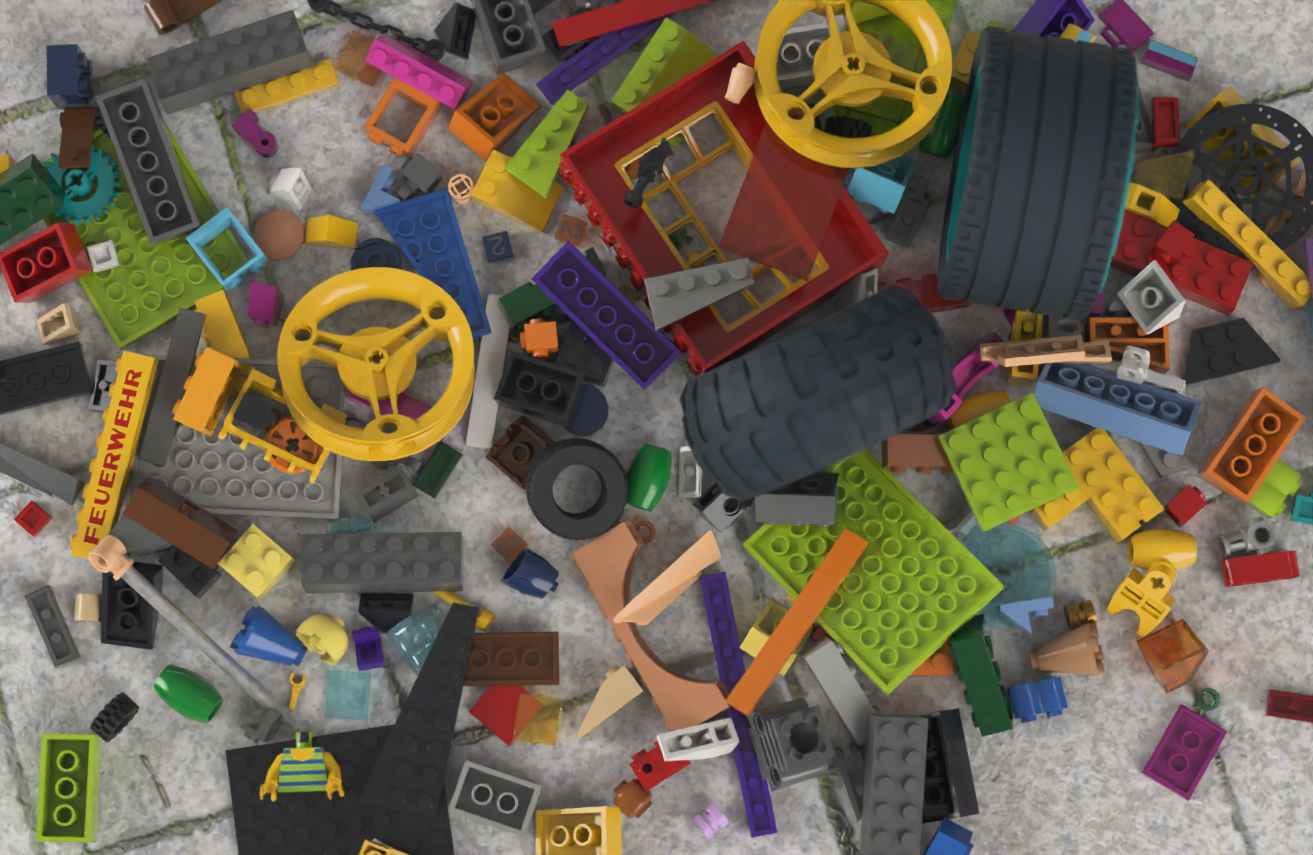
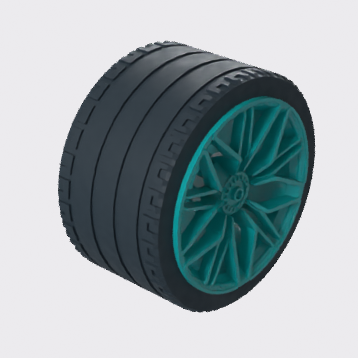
M991 26L982 31L965 94L945 206L937 277V289L942 298L960 300L962 298L965 302L989 306L996 304L997 307L1020 311L1029 309L1032 313L1057 317L1063 315V318L1083 320L1090 314L1104 286L1109 272L1112 256H1114L1133 165L1136 143L1135 131L1139 112V85L1136 58L1129 48L1116 46L1108 48L1105 44L1080 40L1075 43L1072 39L1048 35L1040 37L1036 33L1017 30L1007 32L1006 29Z

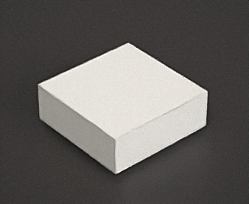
M113 240L87 247L95 273L120 266Z

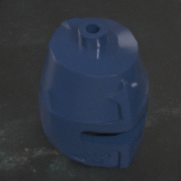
M526 548L509 566L501 582L514 590H518L523 595L543 599L550 590L555 592L559 583L556 582V579L559 576V571L544 557Z

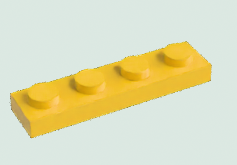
M331 58L312 64L313 67L235 92L241 114L245 113L249 108L254 112H258L339 85Z

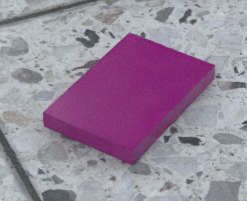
M1180 704L1141 773L1185 800H1189L1228 731Z

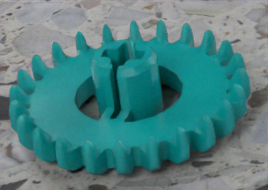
M93 145L90 169L84 172L74 168H59V157L50 153L54 162L43 161L44 165L61 187L66 176L65 184L68 187L65 190L64 206L55 211L57 212L55 218L60 220L65 216V223H71L74 219L75 224L79 226L82 219L89 225L91 217L94 216L99 221L101 219V212L108 215L107 206H116L112 198L120 197V194L115 189L122 187L120 182H116V180L121 178L122 174L114 172L118 168V164L116 162L110 164L112 156L107 154L103 158L104 149L99 148L95 153V146ZM98 177L99 184L93 197L83 202L71 201L75 196L85 197L89 195L93 189L92 181ZM78 179L82 182L80 186L75 183Z

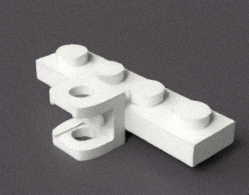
M1128 345L1124 350L1122 361L1116 362L1112 360L1109 364H1091L1117 373V378L1140 385L1144 382L1183 396L1185 395L1186 380H1182L1174 375L1160 374L1149 369L1150 353L1145 349Z

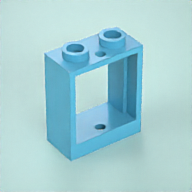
M227 207L186 237V240L226 291L230 289L235 290L240 287L245 281L244 278L251 273L256 274L265 267L264 263L268 261ZM233 225L255 253L256 257L225 279L202 250V247Z

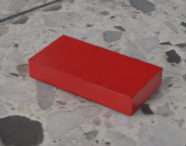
M1153 97L1151 100L1153 147H1177L1181 141L1178 97Z

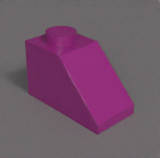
M257 281L251 282L248 316L254 321V325L262 328H269V325L277 326L285 298L277 286Z

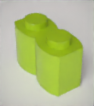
M1278 459L1250 501L1246 504L1268 519L1273 517V515L1278 517L1287 505L1283 502L1287 495L1293 496L1301 486L1298 480L1302 475Z

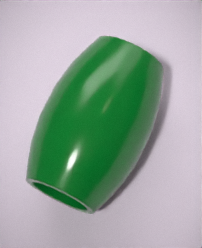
M949 93L946 94L936 122L928 134L919 142V151L943 159L950 155L958 139L964 104L963 98Z
M644 443L635 454L626 475L629 494H627L628 500L626 501L628 505L652 512L666 490L670 478L672 465L670 451L648 443Z
M168 665L154 684L155 691L170 708L182 716L198 722L209 723L223 703V698L206 679L180 666Z

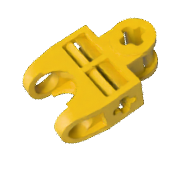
M1159 560L1154 562L1144 575L1132 568L1118 585L1106 612L1112 616L1116 611L1119 612L1123 609L1135 611L1140 618V624L1135 633L1140 637L1147 635L1164 619L1176 598L1167 593L1176 577L1174 566L1167 561Z

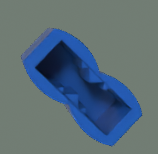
M1061 676L1007 688L1014 719L1020 718L1021 723L1037 720L1036 715L1046 713L1047 718L1062 715V709L1068 708Z

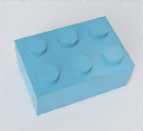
M902 155L884 164L856 168L847 192L857 202H867L883 213L891 212L894 214L909 184L917 161Z

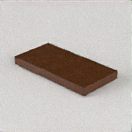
M559 632L474 634L464 687L559 685Z

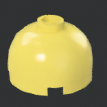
M315 614L302 622L295 631L297 632L295 634L296 637L303 642V646L307 647L308 651L312 653L314 650L323 655L320 660L330 665H335L340 660L349 642L347 633L343 628L345 626L344 622L335 615L329 617L324 614Z

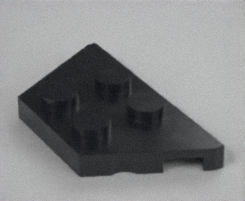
M1244 318L1195 329L1191 332L1190 347L1186 357V367L1182 380H1186L1185 386L1278 364L1281 361L1278 355Z

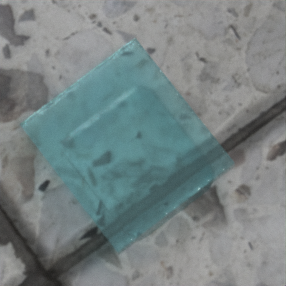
M329 671L325 718L368 721L371 673Z

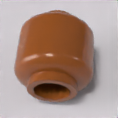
M624 779L613 790L617 794L613 799L614 805L628 818H633L634 816L639 818L653 804L650 801L652 793L649 790L645 791L638 779H632L629 782Z

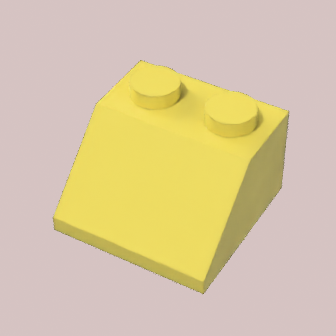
M770 599L739 648L750 656L756 657L788 610ZM813 625L780 671L781 675L784 676L815 628Z

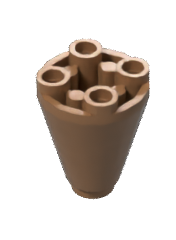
M1096 623L1081 625L1037 645L1036 649H1030L1033 670L1040 669L1041 672L1090 676L1105 674L1102 646L1098 644L1097 638H1099Z

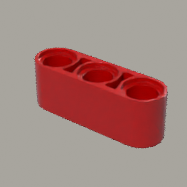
M1296 550L1220 561L1225 587L1300 577Z

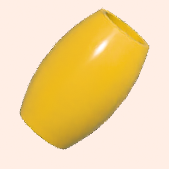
M987 391L962 399L963 403L946 419L949 431L1011 403L1005 391Z
M1152 529L1131 535L1127 540L1129 565L1148 570L1154 562L1164 560L1171 563L1176 570L1194 564L1196 560L1195 538L1192 534L1173 529Z

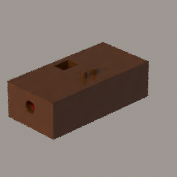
M150 476L137 487L122 512L123 515L212 569L221 560L238 533L237 529Z

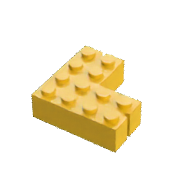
M1095 428L1062 452L1079 488L1035 508L1030 514L1045 532L1084 502H1087L1111 536L1119 543L1163 511L1164 508L1106 431L1101 428Z

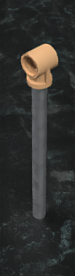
M112 535L105 536L89 553L90 563L101 572L107 573L111 571L116 581L121 577L266 711H269L278 699L132 566L135 561L125 556L126 548L119 539Z

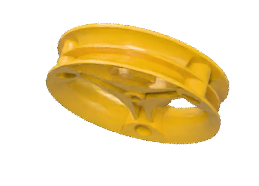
M779 0L766 18L760 33L754 70L757 71L754 82L755 93L759 107L770 127L780 139L801 155L822 164L841 168H865L884 164L914 148L928 134L936 122L952 76L950 41L940 18L926 0ZM855 1L881 7L900 18L918 38L926 56L927 69L918 74L893 64L888 51L882 43L873 36L860 32L850 9ZM811 11L826 17L829 38L820 45L815 54L813 62V77L815 81L803 94L796 97L781 91L777 76V58L780 45L787 31L800 17ZM843 14L847 31L838 32L834 16ZM890 79L915 86V88L911 89L891 83ZM927 89L933 94H925L922 90ZM821 91L825 98L810 109L806 103ZM880 96L899 98L912 102L914 111L899 126L872 137H840L814 127V119L836 104L846 107H860L874 102ZM795 114L798 115L801 118V120H795L789 116Z
M370 267L347 271L331 277L310 290L295 305L284 323L279 338L277 352L278 370L284 399L290 414L302 431L313 441L329 451L344 457L365 461L395 460L416 454L432 446L449 433L458 423L469 404L475 381L474 345L470 326L464 313L453 298L441 287L412 272L387 267ZM365 300H393L421 310V313L412 320L394 329L369 327L351 336L331 334L317 329V326L330 314L347 305ZM422 327L425 328V330H424L423 332H421L419 335H417V336H416L415 338H413L411 341L408 340V338H409L410 336H412L414 333H416V332H417L418 330H420ZM435 338L450 343L453 369L449 385L442 397L430 410L415 420L399 415L397 410L398 394L410 385L415 376L417 368L416 354ZM319 344H322V345H325V346H328V347H331V348H334V349H338V350H340V351H339V353H338V352H335V351H331V350H328V349L319 347ZM312 358L336 367L344 386L354 395L369 401L375 419L368 423L365 428H357L328 416L315 405L308 395L303 383L301 367ZM390 398L393 414L380 416L378 400Z

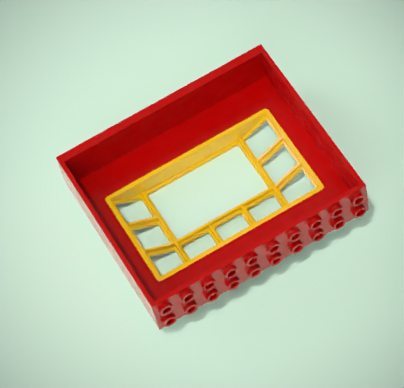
M745 41L740 42L560 153V164H558L561 169L558 171L561 179L566 185L571 184L575 190L573 192L575 200L580 206L585 205L589 211L587 213L589 221L594 227L599 226L603 232L601 235L602 240L608 248L613 247L617 253V256H615L616 261L623 270L627 268L631 274L629 279L633 287L637 291L641 289L646 297L644 302L650 311L645 279L691 270L694 268L693 263L700 259L704 262L712 256L719 263L729 262L677 186L678 182L730 150L735 151L794 238L795 242L751 269L753 278L766 270H770L786 288L785 290L764 303H760L748 288L741 291V295L754 309L731 324H728L714 304H711L709 307L701 311L699 310L685 319L674 322L662 329L665 334H671L675 340L673 343L682 351L680 355L684 354L689 361L687 367L694 377L703 375L741 357L835 297L836 293L857 274L872 267L881 268L889 255L888 250L830 165L816 162L801 155L789 147L773 131L759 107L754 83L742 97L739 104L725 98L732 69L736 68L738 63L754 69L756 57ZM713 113L727 142L703 156L689 131V127ZM795 114L789 116L792 119L798 120ZM678 133H681L696 161L673 176L670 175L665 164H663V174L661 176L664 181L642 195L644 199L642 205L635 209L625 204L623 201L625 198L624 194L627 190H633L634 188L624 170L625 166L637 160L654 147L657 148L662 138L669 140ZM669 189L686 215L663 229L646 205V202ZM693 223L709 248L699 254V257L693 261L685 263L668 236L685 225ZM801 249L818 269L796 283H792L777 266V263Z

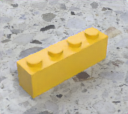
M223 289L194 301L197 309L193 311L206 314L204 323L206 333H203V337L208 348L212 347L214 351L230 358L253 359L229 296ZM243 364L244 367L240 374L249 376L251 370L255 369L254 365ZM245 377L238 378L234 386L236 391H241L247 380ZM232 390L231 395L234 396L236 393Z

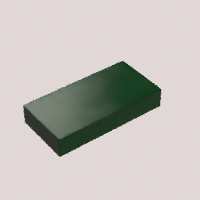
M440 441L416 478L413 486L436 499L463 455Z

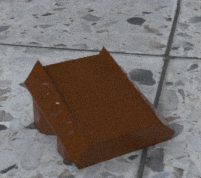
M520 415L514 423L507 427L501 439L491 447L486 458L525 490L528 471L530 472L529 468L532 466L533 461L537 459L536 457L542 450L544 451L546 447L553 443L555 444L556 441L537 427L530 418Z

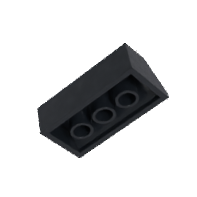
M959 708L920 715L928 719L922 824L942 821L944 817L954 819L980 814Z

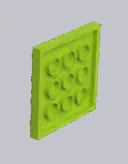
M1033 392L937 437L982 533L1079 488Z

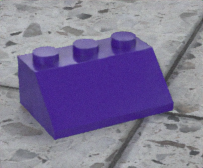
M1036 0L1013 30L1036 33L1040 37L1045 35L1060 37L1069 23L1087 31L1095 19L1082 0Z

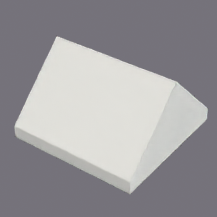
M1153 260L1117 293L1145 334H1150L1178 319L1186 302L1156 260Z

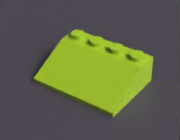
M666 17L612 98V110L620 115H624L719 55L691 32ZM678 133L667 140V142L676 149L683 136L681 133Z

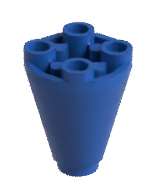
M252 606L241 623L245 626L244 630L241 629L235 635L230 648L234 649V652L239 655L289 666L292 664L299 666L308 648L303 646L301 640L264 608Z

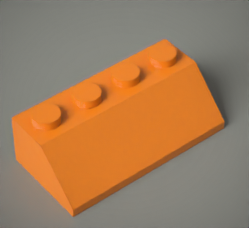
M1262 387L1254 390L1197 475L1216 489L1248 503L1306 417L1266 388Z

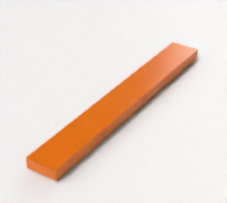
M845 528L726 699L729 705L746 716H750L866 549L868 541Z

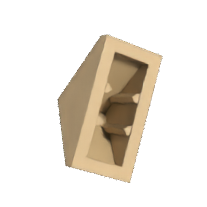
M69 303L61 304L37 320L43 344L82 335L77 311Z

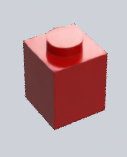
M1173 220L1151 251L1155 253V257L1162 263L1174 265L1195 234Z
M1189 484L1163 507L1164 512L1180 528L1207 504L1204 500L1205 495L1200 489L1195 486L1192 488Z

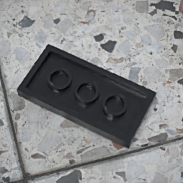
M79 341L0 361V416L91 393L92 389L83 349Z

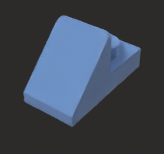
M383 164L360 207L363 215H374V210L400 203L399 199L386 193L387 190H392L397 179L394 177L396 174L392 167Z
M1053 597L1002 604L996 608L997 613L1024 633L1030 634L1031 626L1028 613H1032V617L1048 615L1047 610L1054 608Z

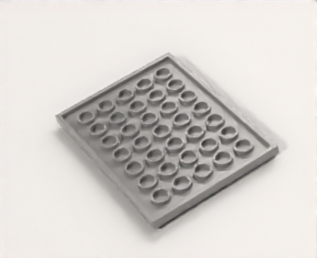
M141 354L154 357L159 360L132 465L130 499L137 487L150 476L210 514L340 519L343 456L330 452L313 484L309 482L312 473L308 471L301 474L284 473L276 469L270 462L263 460L265 450L248 443L246 449L243 450L240 448L243 440L228 432L223 440L218 438L224 421L240 393L235 388H233V392L236 395H230L211 436L177 422L166 466L140 460V451L167 356ZM195 357L193 367L191 370L190 375L192 376L194 375L197 369V366H195L197 357ZM232 358L241 364H253L255 370L275 379V387L282 390L277 360ZM309 361L302 366L303 383L315 405L321 409L325 403L345 413V392L347 388L339 377L338 369L325 362ZM239 375V377H245L246 379L248 378L247 375ZM250 389L249 396L277 408L278 420L292 416L286 405ZM234 419L233 426L265 441L267 432ZM290 439L288 441L290 444L288 450L290 452L292 450L297 452L300 449L298 447L299 439L295 441Z

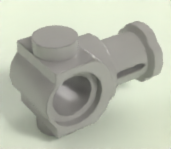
M1263 516L1247 520L1248 526L1241 527L1238 533L1227 536L1220 534L1218 536L1220 549L1224 557H1230L1231 553L1245 550L1246 553L1257 551L1258 555L1273 552L1272 546L1274 545L1273 540L1275 537L1273 528L1268 524L1267 520H1263ZM1257 529L1264 532L1266 536L1264 542L1256 540L1255 531Z

